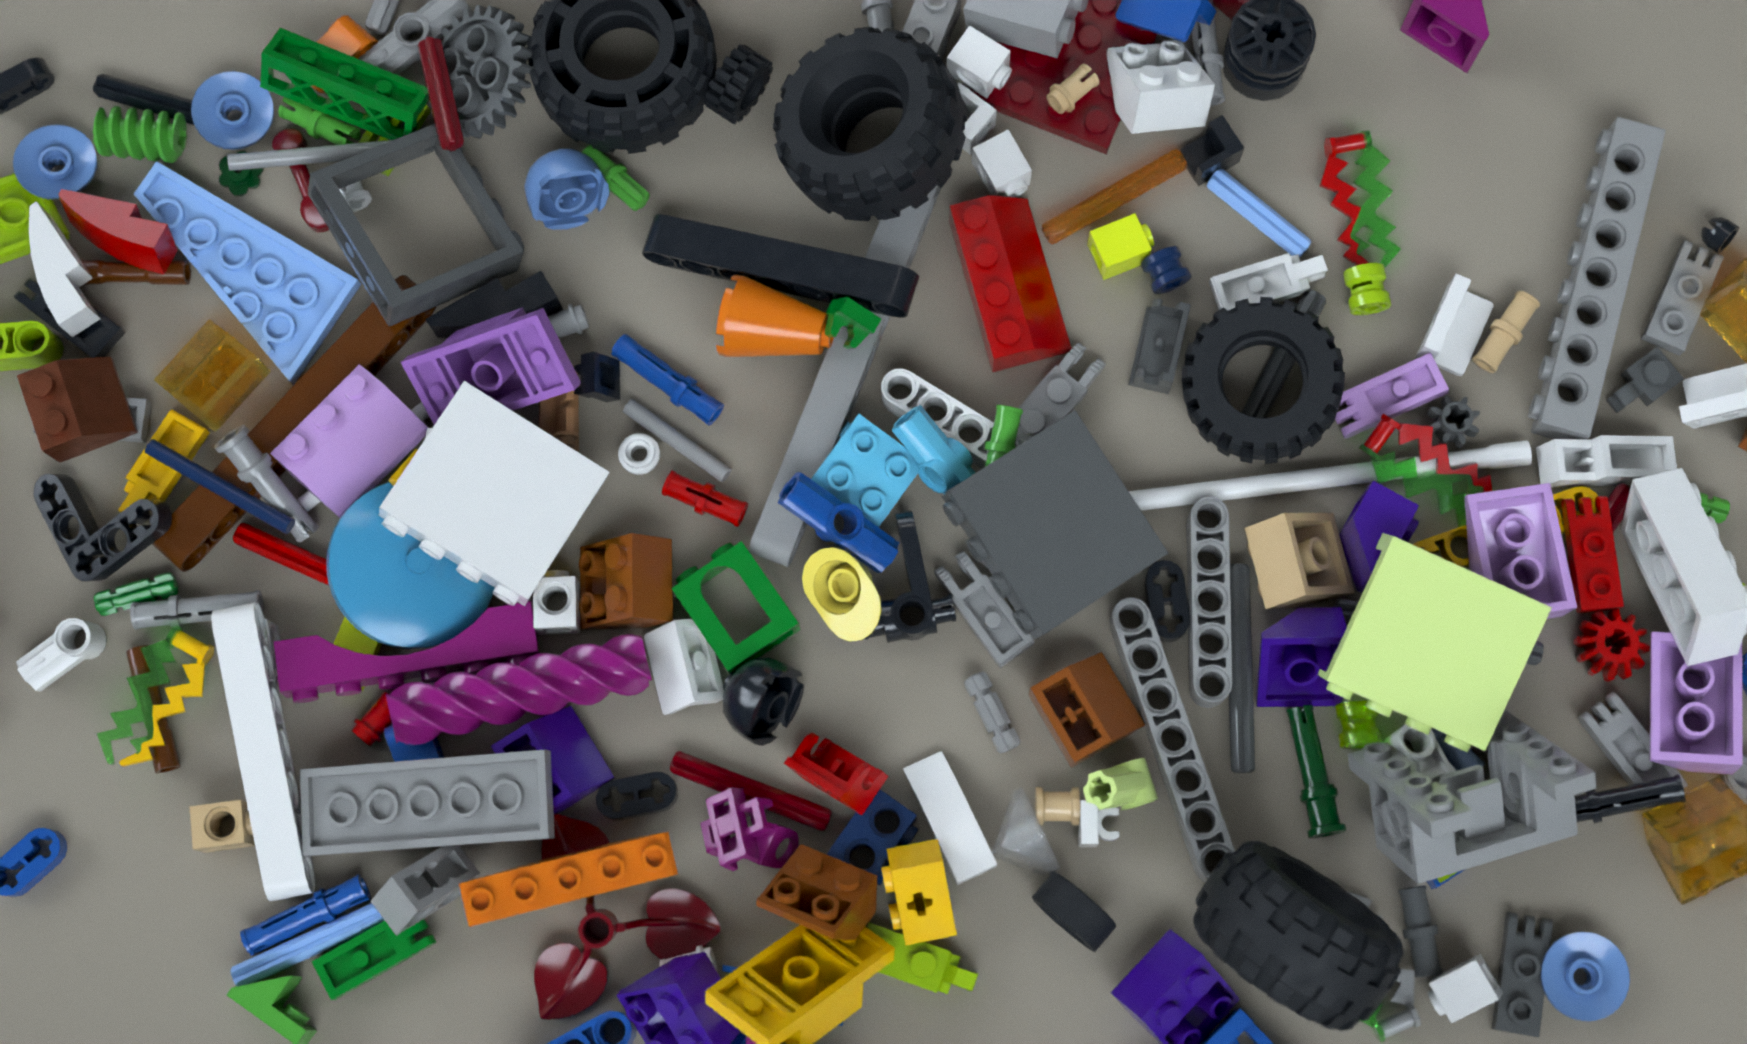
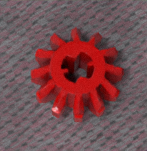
M1619 609L1610 610L1607 616L1601 610H1598L1592 614V622L1585 620L1579 625V629L1584 635L1576 637L1573 644L1577 647L1585 648V651L1576 657V661L1584 662L1589 659L1591 665L1587 673L1593 676L1602 669V676L1606 682L1614 680L1616 675L1623 680L1628 679L1632 676V668L1639 670L1645 665L1640 655L1648 653L1650 645L1639 642V638L1645 636L1648 629L1639 628L1635 631L1632 626L1636 622V615L1630 614L1622 620ZM1610 637L1614 639L1611 644L1616 642L1618 644L1619 650L1614 653L1610 651L1612 646L1606 647L1605 640Z

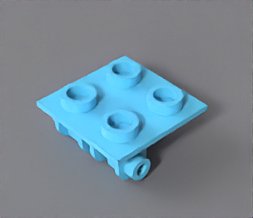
M858 413L852 423L847 422L839 433L841 438L811 480L842 502L857 506L867 520L879 527L918 474L917 468L919 463L903 445Z

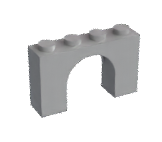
M967 0L963 8L965 26L967 30L970 25L996 42L1057 58L1063 44L1070 43L1075 30V17L1078 11L1084 12L1088 0Z

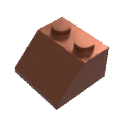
M111 357L55 360L17 375L41 450L59 463L138 433L114 360Z

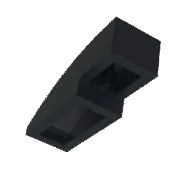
M539 271L506 291L498 278L426 318V321L437 338H448L457 330L522 307L526 314L544 308L547 316L563 310V307L543 272Z

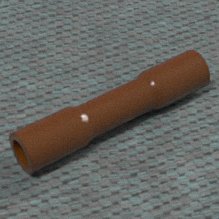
M81 260L93 277V279L85 284L135 282L153 285H188L191 279V268L188 260H172L165 275L140 269L125 262Z
M142 645L127 650L126 655L133 684L138 691L147 728L148 741L153 738L154 732L153 705H161L163 700L159 688L160 679L152 646ZM167 717L161 718L158 721L165 745L149 747L153 757L154 771L157 774L170 772L181 767L173 732L169 728Z

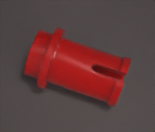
M383 691L381 697L360 720L356 718L353 721L356 725L351 731L370 747L375 741L378 743L382 741L379 736L384 732V728H387L392 723L386 698L388 693Z

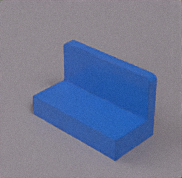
M1122 0L1115 17L1119 22L1186 42L1196 22L1210 26L1216 10L1208 0Z

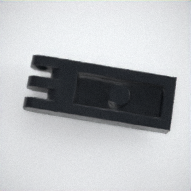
M30 278L24 285L36 295L30 299L25 293L18 291L13 296L91 358L105 357L126 333L93 307L100 320L76 336L71 337L57 324L44 300L39 285Z

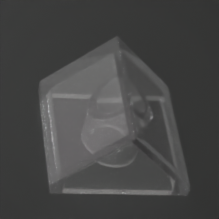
M1021 787L1013 792L992 854L996 859L1049 877L1052 873H1057L1060 866Z

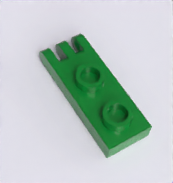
M426 919L421 920L397 936L387 922L383 921L313 960L312 964L330 1000L339 999L436 944L437 941L433 934L423 937L418 942L414 937L429 928Z

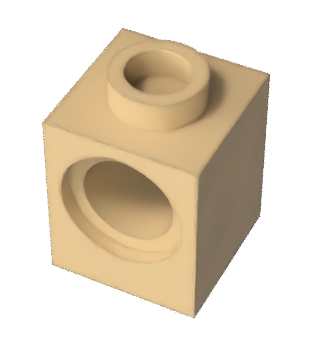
M234 800L190 806L193 850L207 853L255 846L247 801ZM232 815L235 819V828L230 835L223 837L219 830L220 823L224 817Z

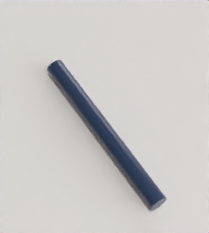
M152 439L145 448L147 455L279 531L288 534L294 527L295 520L159 441Z

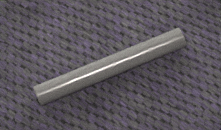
M631 399L625 405L623 413L719 481L724 482L732 471L730 467L635 400Z

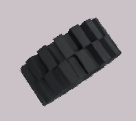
M745 44L738 45L737 49L734 48L731 51L730 57H725L722 67H718L716 70L715 79H712L708 85L711 88L706 91L704 104L707 108L732 124L742 121L744 115L747 116L750 113L752 105L755 106L757 104L759 95H762L765 91L764 85L770 80L769 75L772 73L773 67L771 66L773 63Z

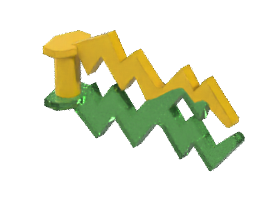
M175 626L172 627L165 640L141 648L151 672L127 678L137 701L136 707L110 713L118 728L96 733L109 765L115 764L111 741L134 737L131 724L144 722L148 735L129 740L138 752L120 760L119 764L125 767L153 760L149 747L165 745L158 725L159 719L186 712L183 698L203 697L205 665L208 664L214 655V646L211 644L206 645L183 632L182 628ZM177 647L196 658L197 663L182 664L190 683L164 688L170 704L153 705L147 688L171 683L162 664L176 662L170 649Z

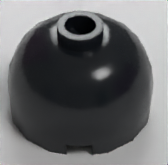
M756 658L744 663L737 670L732 671L727 676L723 685V713L731 728L753 744L763 746L773 742L777 736L771 733L776 730L780 722L782 726L787 728L800 706L804 693V684L797 681V676H802L801 672L786 663L772 658Z

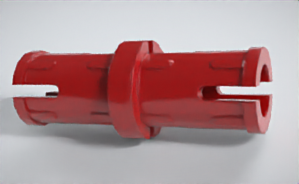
M673 470L668 474L661 492L664 496H669L694 507L695 513L704 515L706 512L736 527H739L742 523L749 505L745 501L742 502L715 490L716 485L707 482L703 485Z

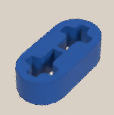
M47 828L34 829L0 858V895L8 897L22 896L59 865L67 853V841L64 836L58 831ZM40 839L53 841L49 846L51 851L49 857L38 855L33 860L31 859L41 849L38 844ZM25 865L15 876L18 881L16 886L4 885V882L8 879L5 873L7 869L18 870Z

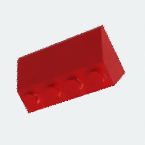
M987 195L949 205V224L992 373L1070 352L1072 348L1028 199Z

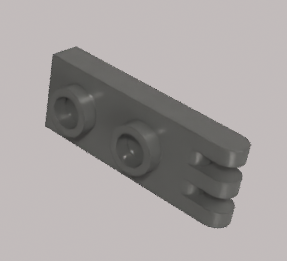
M1507 912L1497 980L1503 994L1499 1000L1495 1001L1491 1029L1539 1037L1545 995L1541 984L1540 971L1544 955L1551 945L1553 921L1552 919L1542 918L1538 935L1534 934L1535 916L1524 915L1522 929L1517 931L1518 914Z

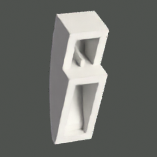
M36 201L29 207L30 251L36 279L44 300L57 324L71 337H74L100 320L79 288L93 279V277L52 216Z
M1600 435L1593 439H1553L1536 447L1540 484L1550 483L1551 488L1609 486L1620 483L1631 484L1632 479L1677 469L1673 436Z
M940 751L903 768L934 838L938 839L940 849L956 884L959 885L997 867L996 860L943 752Z

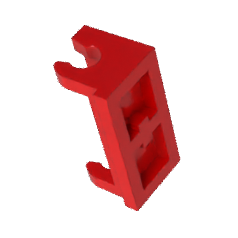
M813 732L808 734L791 758L788 756L783 764L809 784L862 816L889 776L826 737L817 746L816 751L810 755L811 749L817 743L819 736Z

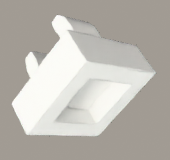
M1080 800L1078 847H1096L1099 844V838L1105 841L1118 839L1119 832L1106 831L1102 827V819L1106 816H1118L1119 809H1102L1098 812L1096 805L1087 803L1086 800Z

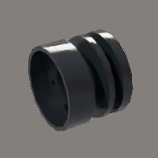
M1249 0L1240 7L1232 19L1222 55L1224 58V76L1233 89L1247 98L1260 101L1280 99L1295 89L1303 78L1316 40L1314 21L1305 7L1295 0ZM1268 37H1273L1275 39L1274 43L1267 41Z

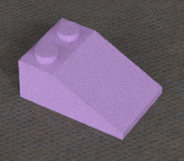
M1550 483L1466 495L1465 512L1469 570L1552 607L1547 619L1562 617L1576 609L1577 603Z

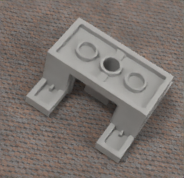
M1504 710L1486 748L1490 780L1484 781L1483 767L1478 764L1439 776L1440 784L1438 782L1432 783L1431 778L1420 773V765L1417 761L1411 762L1387 742L1370 743L1364 746L1362 750L1348 754L1349 769L1369 785L1376 847L1417 884L1578 835L1574 795L1597 788L1595 772L1506 710Z

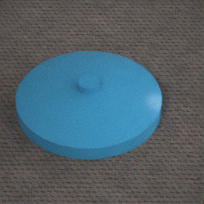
M386 483L362 495L344 512L337 522L327 550L326 569L329 587L342 614L357 630L367 637L387 646L402 649H423L440 645L456 637L484 613L492 599V592L495 588L481 579L478 583H474L463 577L456 571L458 565L444 556L441 560L429 556L419 548L421 542L406 533L404 537H400L382 525L384 519L379 516V507L393 488L391 483Z

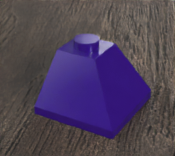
M1341 607L1297 608L1261 633L1256 692L1257 707L1342 706L1343 697L1327 690L1326 687L1329 682L1317 675L1320 669L1327 671L1347 628Z

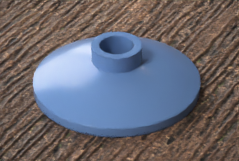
M228 71L213 75L199 86L192 100L191 115L197 131L206 141L219 148L237 150L254 145L267 134L274 119V104L269 91L260 87L258 79L243 72ZM233 110H238L242 113L241 118L236 121L229 120L227 116Z
M49 125L30 132L21 140L13 156V169L19 183L29 193L40 198L55 200L59 199L58 194L61 189L80 192L91 182L97 169V154L92 142L79 130L64 125ZM56 165L65 166L60 171L51 172Z
M1575 932L1559 938L1549 947L1541 964V984L1547 999L1560 1013L1569 1018L1580 1021H1596L1606 1018L1622 1005L1627 996L1630 984L1627 962L1618 947L1599 934ZM1578 968L1583 969L1587 974V980L1583 985L1577 984L1574 980V972Z

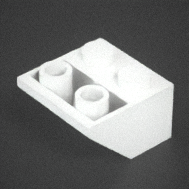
M1166 40L1162 43L1146 45L1131 43L1124 47L1108 48L1107 60L1115 111L1131 134L1206 126L1215 84L1181 41Z

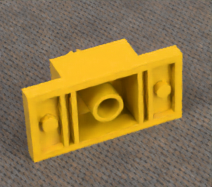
M799 925L705 991V1003L757 1044H781L783 1041L786 1044H813L862 1008L864 982L894 961L895 948L867 927L862 930L856 940H836Z

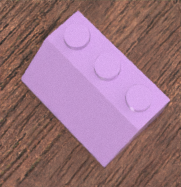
M359 364L270 454L300 484L335 515L341 518L344 512L356 500L374 489L426 436L428 427L381 381Z
M1651 632L1650 761L1687 772L1731 775L1743 765L1742 643L1737 655L1687 666L1671 633Z

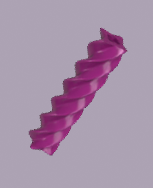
M626 634L614 637L602 646L579 644L566 650L560 656L540 653L528 657L519 665L495 663L485 667L476 675L465 672L451 673L443 676L433 685L423 682H410L401 685L390 695L386 694L396 744L400 741L405 744L418 745L433 740L442 731L455 735L470 733L485 721L497 725L511 724L520 719L527 711L538 715H550L560 711L569 701L587 706L601 702L610 692L624 696L636 695L649 687V680L652 681L642 636Z

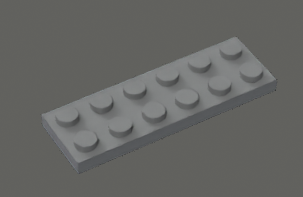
M551 750L300 769L303 856L555 838Z

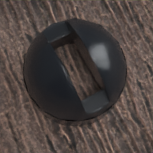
M1722 217L1712 218L1708 221L1713 227L1712 230L1703 227L1701 231L1703 242L1717 254L1721 253L1731 243L1739 231V226Z

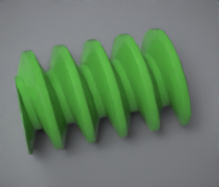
M119 106L111 108L109 117H107L106 111L102 107H99L96 113L93 141L96 150L101 156L110 157L115 154L119 158L125 159L131 156L136 160H142L146 157L154 162L162 158L164 162L174 163L182 155L186 146V119L182 112L175 114L173 123H170V116L167 111L159 113L157 122H155L153 111L150 109L143 111L141 120H139L137 109L131 107L127 110L125 119Z

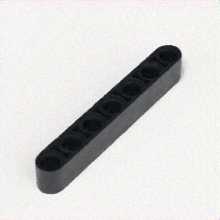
M662 214L654 216L642 251L644 258L665 267L732 281L731 277L733 275H742L779 292L831 303L834 299L849 297L870 312L897 318L908 316L919 281V275L904 266Z

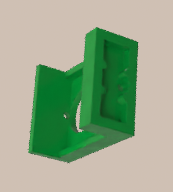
M742 541L734 546L731 542L721 546L710 556L712 558L711 562L700 569L697 566L687 569L676 578L678 584L671 588L729 674L737 670L744 663L761 658L801 630L798 621ZM727 568L734 570L742 578L771 620L767 625L737 645L707 604L701 592L703 584Z

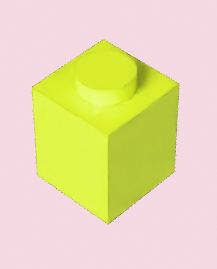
M1136 213L1090 231L1087 245L1102 279L1106 280L1141 266V262L1151 254V247H1154V239L1146 223L1141 225Z

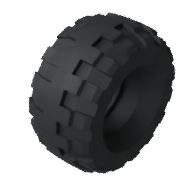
M697 0L544 1L543 5H540L533 18L534 28L532 35L529 36L527 48L531 49L532 57L528 59L530 66L534 67L529 71L538 99L550 119L561 128L564 134L574 141L578 142L581 140L590 144L593 149L606 153L614 152L615 149L627 150L628 154L647 152L646 147L658 142L666 145L678 138V132L686 125H693L703 113L704 100L706 99L705 94L711 88L708 85L716 77L717 55L713 31L705 10L702 9ZM635 28L645 31L657 39L659 50L654 61L647 69L634 77L623 80H608L592 74L584 65L585 56L590 46L600 36L611 30Z
M862 27L855 28L854 34L848 36L838 33L825 39L826 45L814 53L810 50L798 61L800 67L794 75L789 74L780 89L782 92L780 96L783 101L775 105L773 129L776 132L777 143L774 145L780 162L796 186L817 207L829 214L833 211L846 220L869 221L871 216H875L878 220H887L899 217L900 210L909 206L914 209L918 208L929 200L927 195L936 186L940 188L944 186L952 175L953 169L950 166L952 161H958L966 139L963 131L965 130L964 122L967 121L966 105L961 97L956 81L936 52L925 42H917L909 33L889 28L881 32L879 28ZM884 108L903 109L897 128L886 140L865 152H846L848 138L855 126L863 118Z
M1247 841L1236 851H1228L1215 867L1196 898L1198 908L1193 916L1195 930H1197L1198 936L1203 943L1208 945L1223 963L1237 972V975L1250 985L1261 990L1267 997L1281 1006L1289 1008L1310 1022L1314 1021L1324 1028L1338 1029L1339 1031L1349 1030L1360 1020H1368L1382 1003L1401 972L1399 962L1404 953L1403 944L1399 936L1389 928V925L1382 918L1373 913L1359 899L1341 888L1340 885L1317 872L1311 866L1276 847L1268 846L1264 842Z

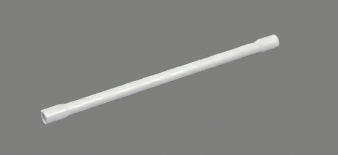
M1527 440L1492 444L1485 448L1448 452L1451 469L1474 463L1478 464V469H1503L1531 465L1532 462L1531 447ZM1419 456L1135 490L1129 491L1141 511L1192 505L1201 498L1209 496L1225 501L1371 483L1372 481L1380 482L1437 475L1436 458L1421 463Z

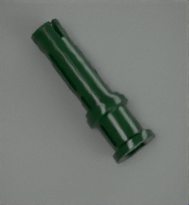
M1304 705L1301 710L1300 707H1294L1286 710V713L1289 717L1304 789L1301 790L1299 797L1301 803L1306 804L1311 827L1307 833L1308 838L1313 839L1340 834L1347 830L1345 824L1340 823L1335 801V797L1339 795L1338 790L1334 784H1329L1313 712L1314 707L1313 705Z

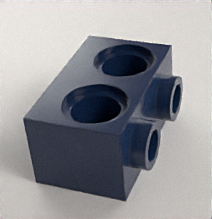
M879 790L862 816L855 812L827 855L851 864L850 856L856 848L861 846L870 848L875 854V861L865 871L877 875V884L881 886L884 882L881 867L890 866L887 849L908 845L912 842L919 831V828L913 825L917 820V815L882 790ZM891 811L899 817L900 824L896 831L884 834L876 829L875 819L880 813Z

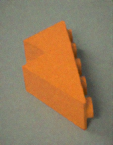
M667 831L619 840L576 853L550 857L461 882L459 887L468 926L470 927L678 874Z

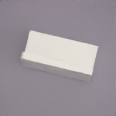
M1456 273L1443 294L1416 358L1431 353L1438 368L1454 375L1462 376L1494 305L1484 298L1467 292L1471 280Z
M1747 364L1683 380L1687 405L1679 406L1682 423L1695 429L1747 416Z
M692 619L673 620L644 635L664 715L673 714L689 706L717 703L723 700V683L715 652Z

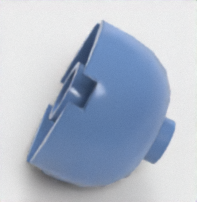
M558 149L538 158L530 167L524 185L527 204L533 218L536 221L537 219L543 221L545 227L552 230H567L585 224L589 219L584 215L591 213L596 207L600 212L605 207L609 197V187L603 172L590 156L575 149Z

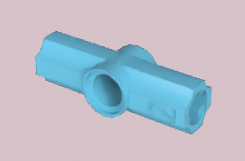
M921 405L913 407L893 424L892 432L919 463L917 468L919 477L933 491L945 494L948 490L975 474V471L971 468L973 459L968 449L959 441L947 438Z

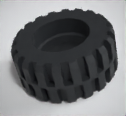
M1260 297V303L1249 304L1248 298L1236 301L1235 308L1227 311L1223 307L1213 314V320L1209 324L1203 322L1196 331L1194 342L1188 345L1185 353V363L1182 366L1183 396L1188 416L1192 424H1195L1199 429L1200 436L1207 443L1211 441L1217 446V451L1226 456L1233 454L1240 457V461L1252 463L1253 460H1265V464L1277 463L1279 458L1286 456L1292 459L1301 455L1302 450L1306 447H1313L1319 442L1322 434L1326 429H1330L1335 420L1345 385V372H1343L1342 366L1344 360L1341 349L1336 348L1334 344L1335 337L1328 327L1322 328L1318 323L1319 317L1310 310L1306 313L1297 310V303L1285 300L1284 305L1273 303V297ZM1268 345L1282 348L1298 362L1303 376V387L1298 400L1287 412L1271 418H1255L1237 411L1226 398L1222 384L1226 365L1236 353L1248 347Z

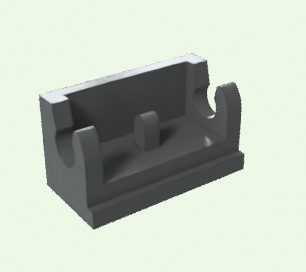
M1157 298L1153 300L1151 307H1146L1128 385L1169 395L1174 381L1191 304L1179 302L1176 304V307L1172 308L1162 305L1163 300Z

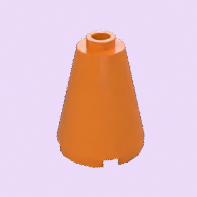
M736 274L731 277V280L736 285L734 289H725L717 320L716 334L724 336V346L716 345L719 356L821 355L825 347L831 348L834 337L829 338L825 335V327L828 320L825 312L746 276Z

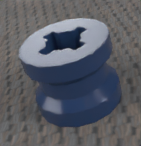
M1177 246L1161 249L1149 255L1141 262L1143 271L1150 274L1153 280L1151 288L1156 295L1170 292L1188 282L1192 277L1189 269L1183 267L1180 262L1182 254Z

